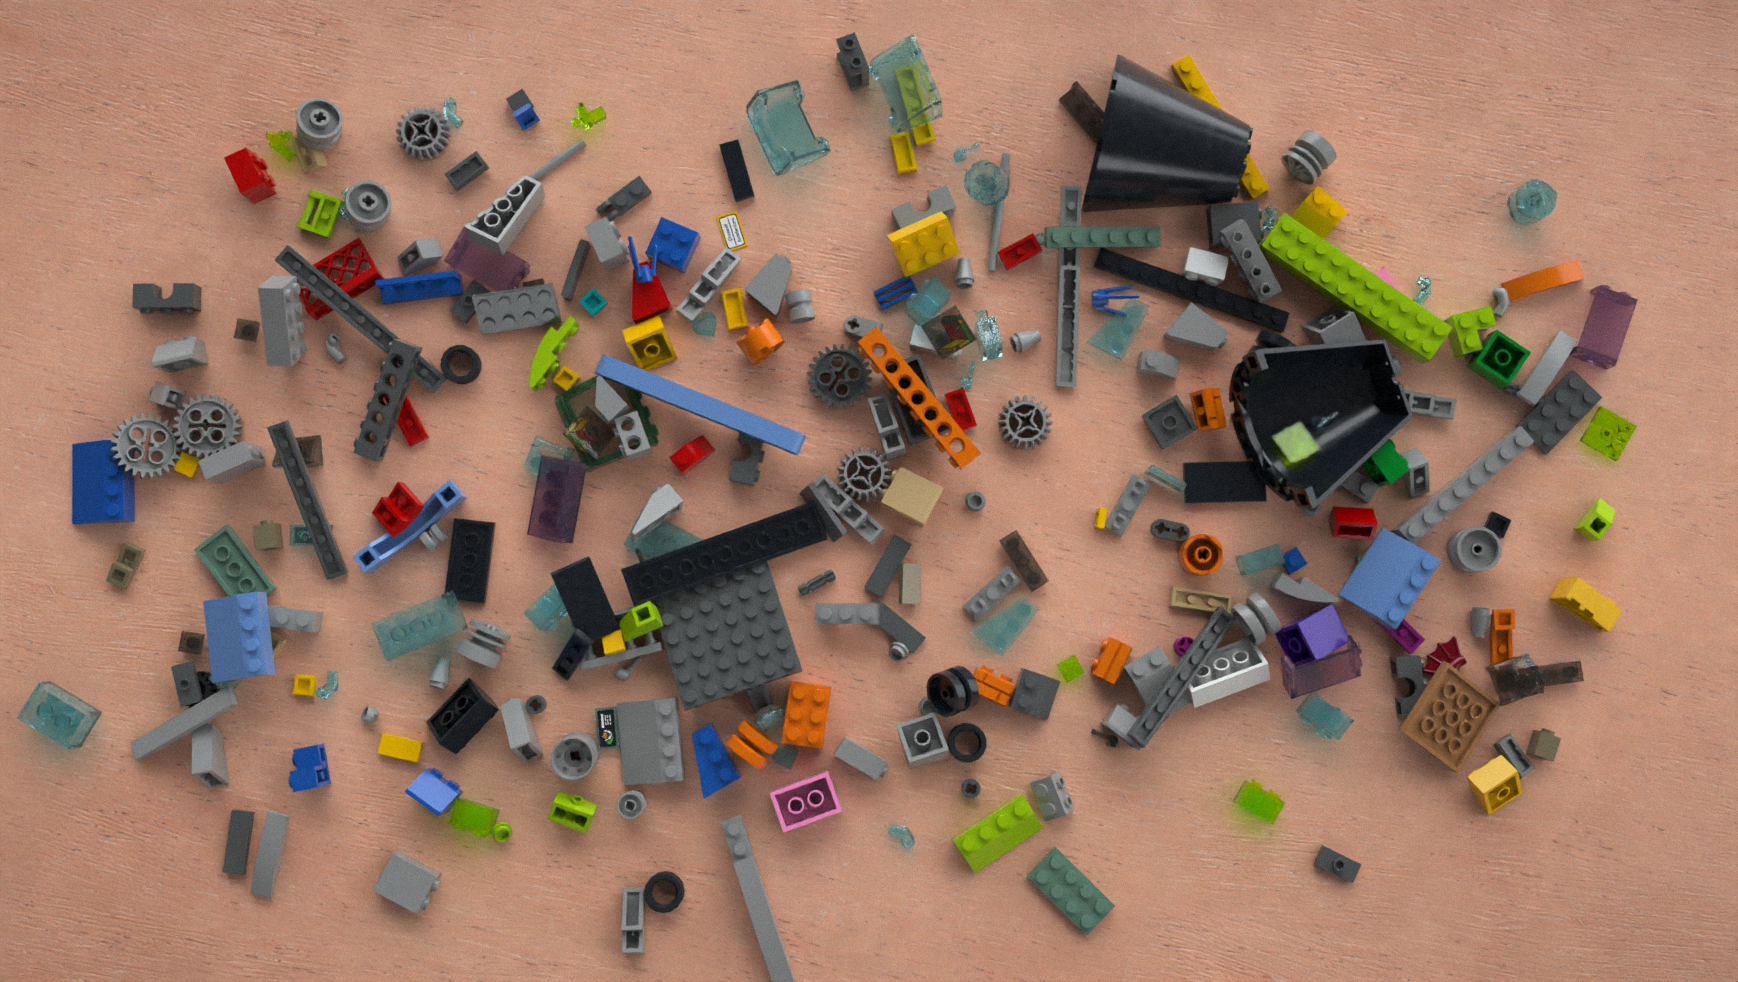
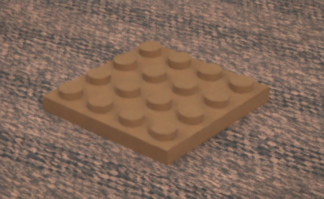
M1442 661L1399 731L1452 771L1458 773L1501 704L1449 663Z

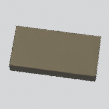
M900 563L899 604H920L921 564Z

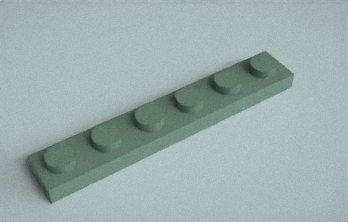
M1160 227L1044 228L1045 248L1161 247Z

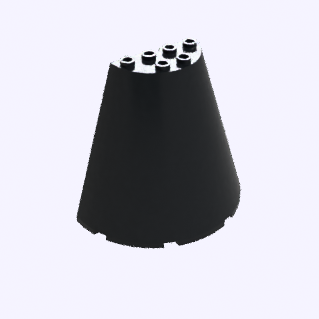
M1117 55L1081 211L1092 212L1231 203L1233 197L1237 198L1240 186H1237L1239 178H1242L1246 170L1247 161H1244V159H1246L1251 149L1252 142L1248 140L1251 139L1253 128H1250L1249 124L1126 57Z
M1386 339L1258 349L1242 357L1243 360L1235 366L1230 381L1229 402H1234L1235 410L1231 414L1238 441L1246 458L1253 459L1258 467L1254 471L1276 495L1286 502L1292 500L1297 507L1306 509L1317 507L1413 417L1404 387L1401 382L1395 379L1397 367L1392 359Z

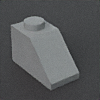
M430 238L415 240L397 259L403 274L409 275L434 265L443 257L437 239Z
M1143 349L1139 353L1136 373L1177 379L1179 359L1163 352Z
M155 382L154 386L150 389L149 401L173 409H181L186 391Z
M1417 448L1400 453L1399 455L1405 457L1408 462L1407 466L1410 468L1409 471L1401 476L1409 497L1413 498L1429 492L1428 460Z

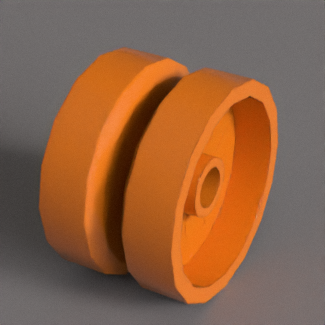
M743 719L737 729L744 738L737 734H732L726 744L744 761L762 770L768 760L761 751L768 755H773L779 745L756 726Z

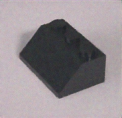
M468 678L426 723L438 743L456 755L495 716L499 709L494 701L472 679Z

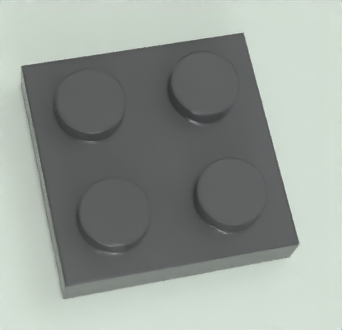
M1177 395L1142 415L1143 420L1162 450L1197 430L1195 423Z

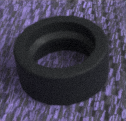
M455 345L444 352L440 367L443 374L452 382L468 384L479 376L482 362L479 355L470 347ZM465 353L472 359L473 367L465 376L454 375L450 370V361L456 354Z
M962 723L950 731L947 746L955 759L971 763L978 760L984 754L986 737L978 726L971 723ZM962 731H972L979 739L977 750L970 755L960 753L955 747L956 736Z
M659 872L652 876L645 885V901L655 912H671L683 900L684 884L680 877L672 872ZM660 880H669L676 887V897L669 904H660L653 898V886Z

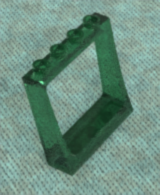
M598 375L556 395L554 403L566 430L577 419L569 400L596 386ZM624 386L634 410L638 412L650 448L658 445L659 441L656 437L659 435L658 429L655 424L651 425L648 419L650 412L647 406L643 407L641 404L642 394ZM573 443L586 473L627 457V455L623 456L620 450L601 458H595L593 452L585 454ZM640 444L633 445L629 448L635 450L640 446Z

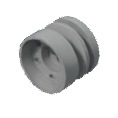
M1307 130L1296 140L1295 145L1291 146L1282 155L1281 160L1284 167L1297 180L1311 185L1317 180V177L1321 176L1322 170L1327 169L1335 161L1337 155L1332 145L1324 137L1314 131Z
M471 619L469 624L477 628V630L467 628L466 632L473 638L472 640L462 639L456 651L475 662L497 668L502 655L495 651V648H506L507 645L499 640L509 641L511 635L490 622Z
M574 732L566 735L552 750L551 764L553 770L558 776L566 780L584 778L597 763L599 756L598 746L593 738L585 733ZM578 750L580 752L579 757L575 759L573 757L574 752Z

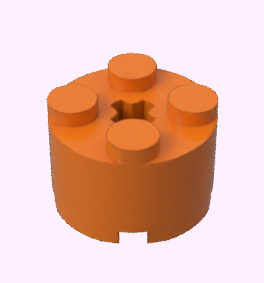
M769 319L762 321L758 328L755 326L749 328L745 332L747 336L740 338L736 342L753 365L766 360L769 354L775 353L785 343Z
M1199 534L1189 537L1182 543L1178 552V559L1186 572L1196 576L1207 575L1215 572L1223 562V548L1215 537ZM1203 551V558L1199 559L1198 552Z

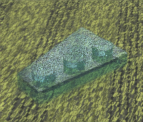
M1135 298L1130 299L1087 343L1123 360L1150 306Z
M1022 596L970 632L1003 657L1040 608Z

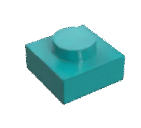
M594 288L579 300L593 317L608 304Z

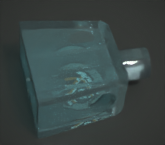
M987 310L978 311L976 313L975 335L982 361L1002 357L1003 341L995 317H989Z

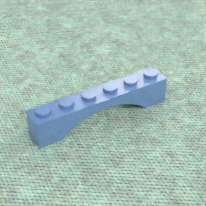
M449 480L430 496L423 504L424 508L416 519L396 537H392L389 532L365 546L353 556V559L364 573H374L468 497L456 482Z

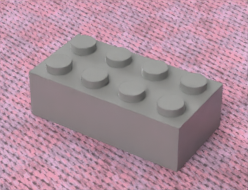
M272 275L258 287L267 366L292 367L307 350V343L303 338L305 325L301 321L303 307L302 303H299L300 284L297 283L296 276Z

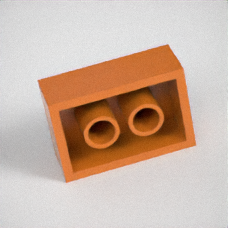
M790 681L781 743L823 748L831 686Z

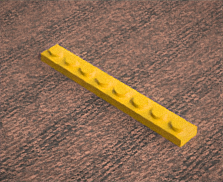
M1190 55L1171 65L1186 91L1222 110ZM1247 154L1246 159H1244V161H1247L1246 170L1242 178H1239V181L1250 200H1253L1267 192L1270 188L1251 156Z

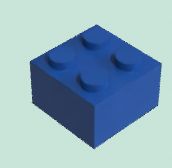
M661 217L645 254L648 259L652 260L654 245H658L657 262L685 274L700 241L699 233Z

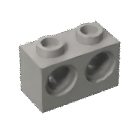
M637 411L614 419L616 425L612 426L616 438L620 437L623 444H620L619 447L623 456L627 455L629 461L652 453ZM625 424L633 425L630 431L623 430ZM638 442L640 446L637 449L632 450L629 448L631 443Z

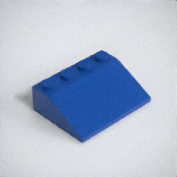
M111 440L72 444V524L135 522V476L132 477V470L124 473L125 465L117 466L120 459L113 460V456L117 452L110 451L112 447L116 446L110 443ZM131 450L128 453L134 459V450Z

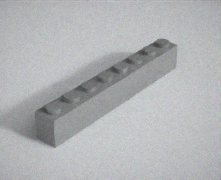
M1522 426L1511 429L1391 531L1414 544L1535 441Z

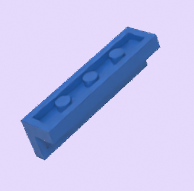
M456 270L375 280L376 287L381 289V298L384 305L463 294L462 276Z

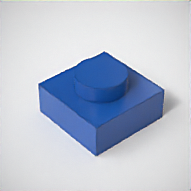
M529 103L512 113L523 131L540 121Z
M1293 547L1278 557L1288 575H1291L1307 564L1297 547Z

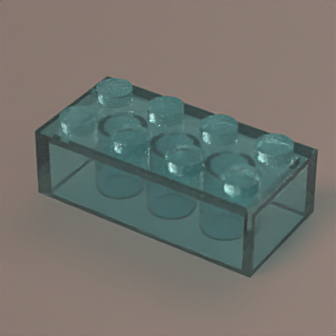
M453 590L371 623L386 661L468 628Z

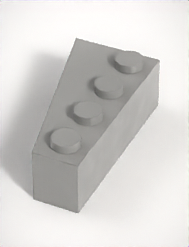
M524 175L506 190V194L503 197L494 200L491 207L485 212L481 211L472 223L468 222L464 226L468 240L503 256L545 198L542 183Z

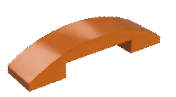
M1576 260L1536 271L1501 283L1502 288L1507 290L1509 301L1511 302L1541 291L1583 280L1584 277L1579 262Z
M1493 609L1491 614L1489 650L1495 691H1517V670L1513 669L1512 629H1515V609Z

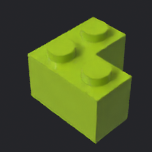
M1491 306L1452 315L1444 320L1445 323L1453 327L1448 336L1454 357L1458 358L1473 354L1483 349L1478 332L1496 325Z

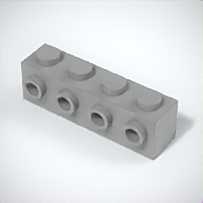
M1239 219L1219 231L1222 236L1219 239L1224 248L1228 247L1231 253L1229 258L1234 266H1238L1240 270L1238 275L1242 282H1246L1249 286L1247 292L1252 300L1255 299L1261 303L1282 291L1245 220Z

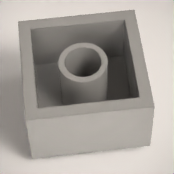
M604 217L585 226L600 262L607 272L629 262L627 258L629 251L623 240L618 239L621 237V234L614 221L610 222L607 217Z

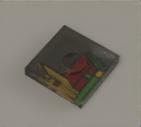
M956 305L921 325L922 330L941 361L977 340Z
M586 406L565 430L563 435L594 461L612 440L615 433L606 422Z

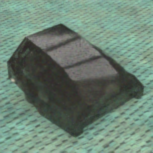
M1526 653L1505 659L1485 667L1494 684L1500 706L1508 705L1528 696L1544 693L1543 680L1530 654Z

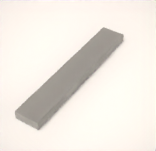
M227 686L132 741L131 745L135 761L144 760L237 706L234 687Z

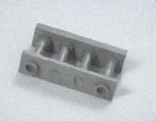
M634 607L614 611V614L619 616L621 621L630 609ZM651 631L644 634L646 642H644L645 646L637 648L632 639L625 642L626 651L608 656L605 655L600 658L594 654L593 646L591 645L586 653L585 662L580 663L582 671L662 651L664 650L663 643H657Z

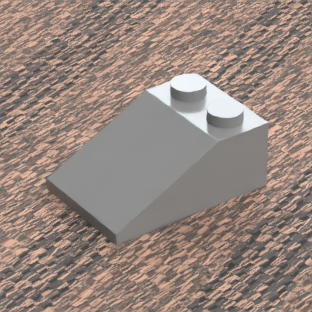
M1160 646L1124 666L1123 671L1144 705L1147 706L1172 672L1173 667ZM1186 691L1168 716L1191 703Z

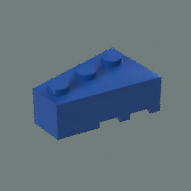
M713 723L692 734L704 798L741 778L742 775Z

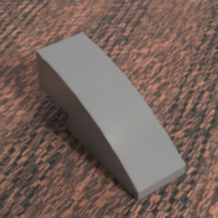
M887 393L868 398L887 460L906 455V448Z
M1283 573L1277 574L1270 586V589L1282 595L1301 601L1333 603L1339 600L1338 597L1305 577L1299 578L1296 582Z
M623 888L621 928L623 931V955H645L644 888Z

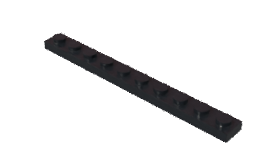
M1100 248L1093 267L1281 333L1284 332L1290 314L1281 309L1203 282L1189 280L1185 276L1104 248Z

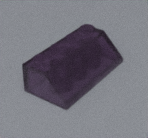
M541 455L527 535L553 542L573 543L587 468L586 463Z

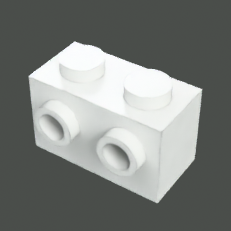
M1190 247L1186 252L1181 275H1185L1189 280H1204L1206 284L1215 286L1220 284L1225 278L1229 257Z

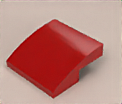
M397 482L388 498L381 497L372 514L392 537H396L416 519L424 505L404 482Z

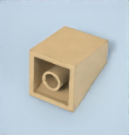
M900 467L899 470L895 469L890 477L891 485L889 488L884 487L883 492L879 496L882 498L881 504L923 527L944 488L903 467Z

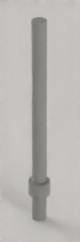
M1008 153L1002 154L1001 167L998 169L997 175L999 183L987 269L990 272H995L1006 183L1010 175V170L1008 169L1010 154Z

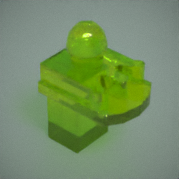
M579 102L575 110L578 118L575 117L571 124L576 128L583 125L585 130L605 120L606 113L602 106L587 112L583 103Z
M280 130L275 135V132L267 131L265 136L270 140L268 144L287 161L291 162L296 154L286 147L285 144L292 137L293 133L290 130L286 132Z

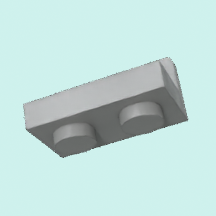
M1058 771L1030 783L1045 822L1065 816L1073 810V801L1068 795L1065 781Z

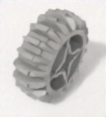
M423 106L420 111L418 107H415V112L412 113L408 110L409 115L407 117L402 115L404 121L397 122L401 128L396 129V133L399 135L396 138L401 143L400 148L405 149L407 155L412 154L414 159H417L419 156L421 160H425L427 155L432 160V154L439 156L438 151L440 149L442 151L446 150L443 145L449 144L446 138L451 137L450 132H448L450 126L446 124L447 119L442 117L441 112H435L434 108L428 110L426 106ZM437 125L438 133L436 138H434L433 132L436 130L435 127ZM413 128V129H414V134H413V136L411 137L412 140L410 141L409 135H410L411 129ZM418 129L422 132L425 131L429 137L422 135ZM425 143H430V144L427 145V146L419 147V146H422V145L425 144Z
M1027 395L1023 396V402L1017 396L1015 398L1016 404L1009 400L1010 408L1004 405L1002 409L1006 413H999V416L1004 418V420L998 421L999 425H1004V427L999 429V432L1006 431L1002 438L1005 440L1010 437L1009 445L1013 441L1017 442L1015 445L1016 449L1019 448L1020 443L1023 444V450L1027 449L1028 444H1030L1031 449H1034V442L1041 445L1042 440L1040 437L1046 440L1048 436L1044 432L1050 433L1052 430L1046 427V425L1053 424V421L1046 420V418L1051 417V413H1044L1048 407L1044 406L1041 408V400L1035 404V397L1033 396L1030 402L1027 401ZM1020 407L1031 408L1030 412L1027 414H1021L1019 412L1017 413L1014 411L1015 409ZM1036 412L1041 419V429L1037 428V425L1033 422ZM1031 415V417L1029 418V421H1028V425H1030V426L1027 427V425H1026V426L1023 427L1021 430H1019L1020 427L1022 426V425H1021V424H1022V420H1020V419H1022V418H1023V420H1024L1025 418L1027 419L1028 416ZM1010 416L1017 423V429L1014 433L1009 426ZM1023 431L1036 434L1032 438L1019 437Z
M860 446V453H856V450L853 448L851 450L853 456L846 453L845 457L848 460H840V463L845 466L837 467L838 471L843 472V474H838L837 478H844V481H841L839 485L840 487L847 485L843 491L847 493L851 490V498L857 493V500L859 501L862 495H865V500L869 501L868 494H872V497L876 499L877 495L875 492L878 491L880 494L883 492L880 488L881 486L888 488V484L884 480H891L890 476L885 475V473H890L891 469L884 468L889 465V461L882 463L885 455L882 454L877 457V449L871 454V447H867V452H863V447ZM860 458L872 459L877 464L866 466ZM855 461L858 470L851 477H847L848 468ZM861 467L865 471H870V474H867L868 482L863 476H858V473H861ZM881 470V478L877 485L873 486L871 476L876 471ZM856 481H862L865 483L868 489H858L854 487L851 483Z

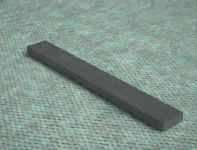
M289 420L267 427L327 580L347 574L348 570Z
M1218 607L1126 734L1141 748H1145L1235 622L1236 619L1222 607Z

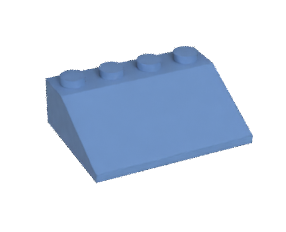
M1381 528L1338 595L1387 629H1397L1441 561L1415 544L1385 528Z
M250 592L203 601L212 683L275 674L266 592Z

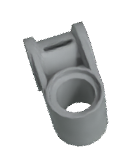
M852 315L846 318L844 331L849 336L862 339L876 326L882 332L884 325L877 321ZM856 322L857 327H855L854 330H851L850 325L848 324Z

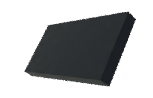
M1254 461L1183 463L1184 503L1267 501L1266 484L1254 471L1258 469Z
M454 518L444 599L486 603L495 522Z
M589 556L550 573L575 630H581L595 641L621 629Z

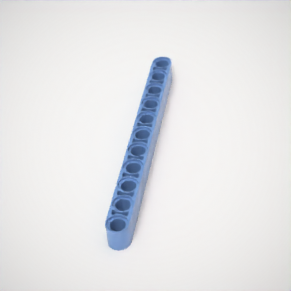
M602 354L595 374L795 455L799 454L806 438L805 435L604 354Z

